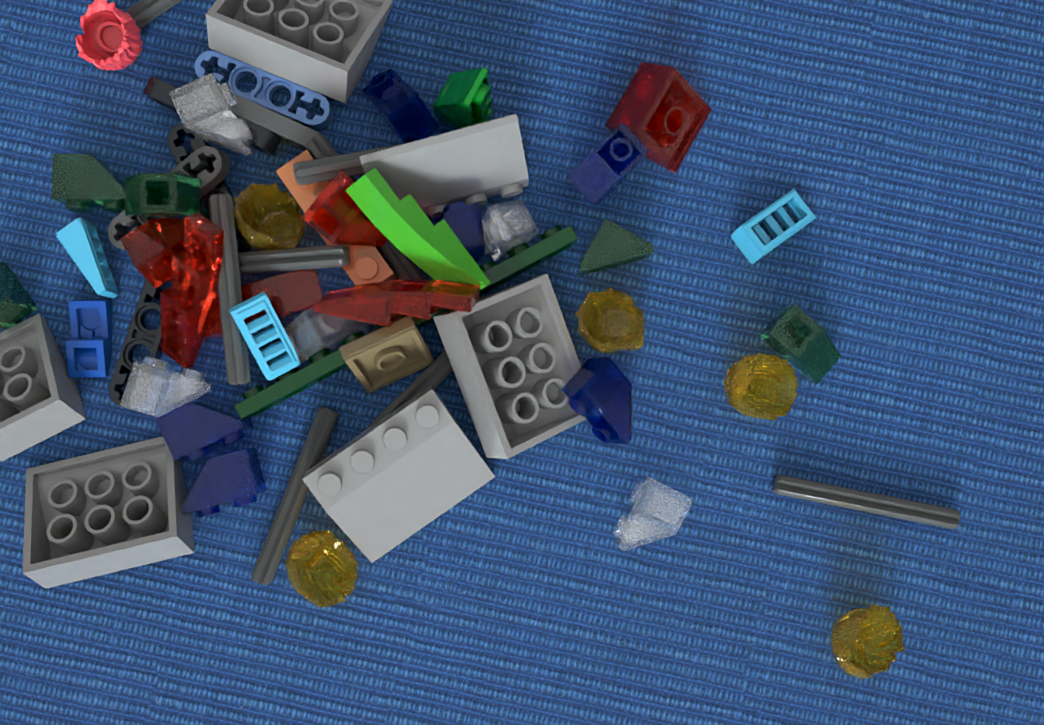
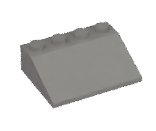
M216 0L206 13L208 46L212 50L346 104L363 76L393 6V0Z
M517 114L359 156L365 174L376 168L399 200L411 194L423 212L429 214L431 218L451 213V207L465 204L466 208L487 203V198L501 194L502 198H509L523 193V188L529 185Z
M543 274L473 300L433 317L486 458L509 459L598 414L548 274Z
M40 313L0 332V462L86 419L78 387L74 379L68 377L67 364L45 318Z
M430 385L307 470L302 480L327 514L368 560L373 563L492 480L495 475L435 389Z
M173 434L26 469L22 573L45 589L194 553L193 518L177 443Z

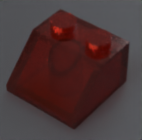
M642 62L605 126L625 146L669 171L676 172L712 109L674 67Z

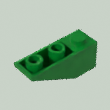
M482 67L450 74L433 105L435 117L457 129L490 121L494 110L490 108L493 98L490 97L492 87L489 86L488 70Z

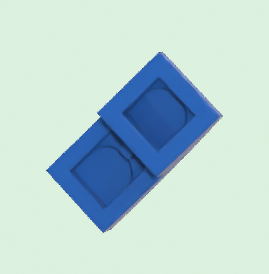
M73 299L68 301L71 338L65 340L68 377L109 376L112 353L111 299Z

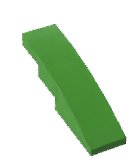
M376 168L364 174L345 190L372 224L401 253L433 279L462 298H467L491 283L447 222L443 219L433 225L411 194L399 200Z

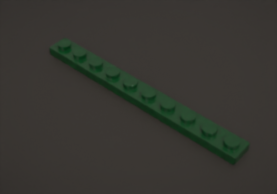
M557 225L541 234L542 241L529 247L527 243H524L510 250L507 253L509 256L507 260L497 265L493 260L480 266V269L491 282L483 289L464 299L443 286L441 288L443 294L432 300L425 296L414 301L408 306L410 311L397 318L394 313L382 318L375 323L376 330L411 315L419 329L434 321V316L468 303L576 245L578 238L571 225L563 230L560 225ZM362 331L345 338L342 343L346 345L363 337L364 334ZM329 349L323 350L308 359L311 364L299 371L296 367L276 377L277 383L265 389L263 385H259L243 393L242 397L244 400L234 405L240 418L251 419L348 367L342 358L340 350L338 349L333 353Z

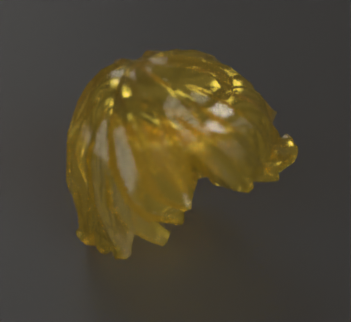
M253 183L245 191H241L240 196L234 197V202L237 203L234 207V217H237L236 224L250 246L262 251L295 248L298 242L301 241L302 235L305 233L304 228L306 227L305 216L299 213L298 203L295 198L288 195L285 190L279 191L277 183L271 185Z
M612 287L605 291L587 293V297L580 304L579 310L575 312V316H579L578 333L589 346H592L595 351H600V353L604 354L627 351L628 348L634 351L643 346L645 317L643 311L638 306H634V300L631 296L619 290H613Z
M749 355L735 362L727 370L724 381L725 396L728 399L729 405L743 415L776 420L778 416H785L788 411H791L794 398L798 396L796 392L798 379L795 377L794 368L787 363V360L779 359L777 355Z
M330 530L310 532L301 536L297 541L293 542L285 560L288 579L291 581V585L304 598L320 608L324 606L328 608L330 605H337L338 602L344 603L345 597L352 594L356 587L354 585L356 583L355 580L358 579V570L356 568L358 562L354 558L355 555L347 548L343 541L336 539Z
M871 604V607L867 609H854L844 614L833 625V631L830 636L831 651L834 654L836 664L846 674L851 675L853 678L858 677L860 680L871 679L873 674L890 669L891 663L897 661L895 652L905 651L904 644L902 643L904 637L902 626L899 624L900 621L895 619L894 613L890 612L889 607Z

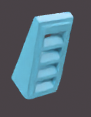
M792 189L737 228L731 234V238L747 260L754 264L812 222L816 216L795 189ZM785 204L797 218V223H794L784 210L783 206ZM773 213L784 226L786 231H783L779 224L776 222V220L773 218ZM762 222V224L774 238L773 240L769 238V236L762 229L759 223Z
M82 217L75 219L58 231L56 237L98 295L114 299L119 295L96 227L92 222Z
M265 292L228 309L266 380H272L301 364ZM265 310V315L245 324L244 319ZM272 324L273 327L252 337V333ZM279 338L280 341L259 350V347Z

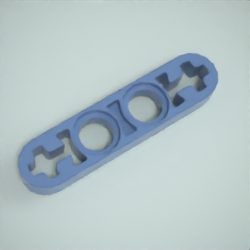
M205 51L196 59L194 68L199 79H204L313 130L324 129L332 121V107L320 93L217 51ZM217 63L225 73L230 74L229 80L218 73H213L210 77L206 68L208 66L214 67ZM253 75L257 79L255 89L248 93L239 91L238 82L241 77ZM282 88L289 90L291 99L288 104L282 107L272 104V95L276 90ZM301 100L304 105L310 108H315L317 103L320 104L319 107L324 112L323 115H315L312 120L305 109L298 107L299 101Z

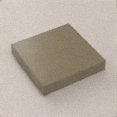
M411 315L339 347L343 360L367 393L376 391L426 368L435 361Z

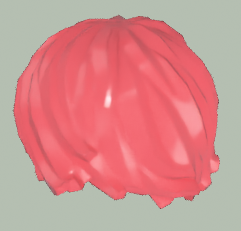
M94 0L92 4L88 5L85 15H82L80 19V27L84 34L75 37L76 46L79 51L78 56L94 64L98 69L106 71L125 69L137 60V57L143 50L142 29L137 26L136 20L129 13L116 8L115 2L108 4L107 0Z

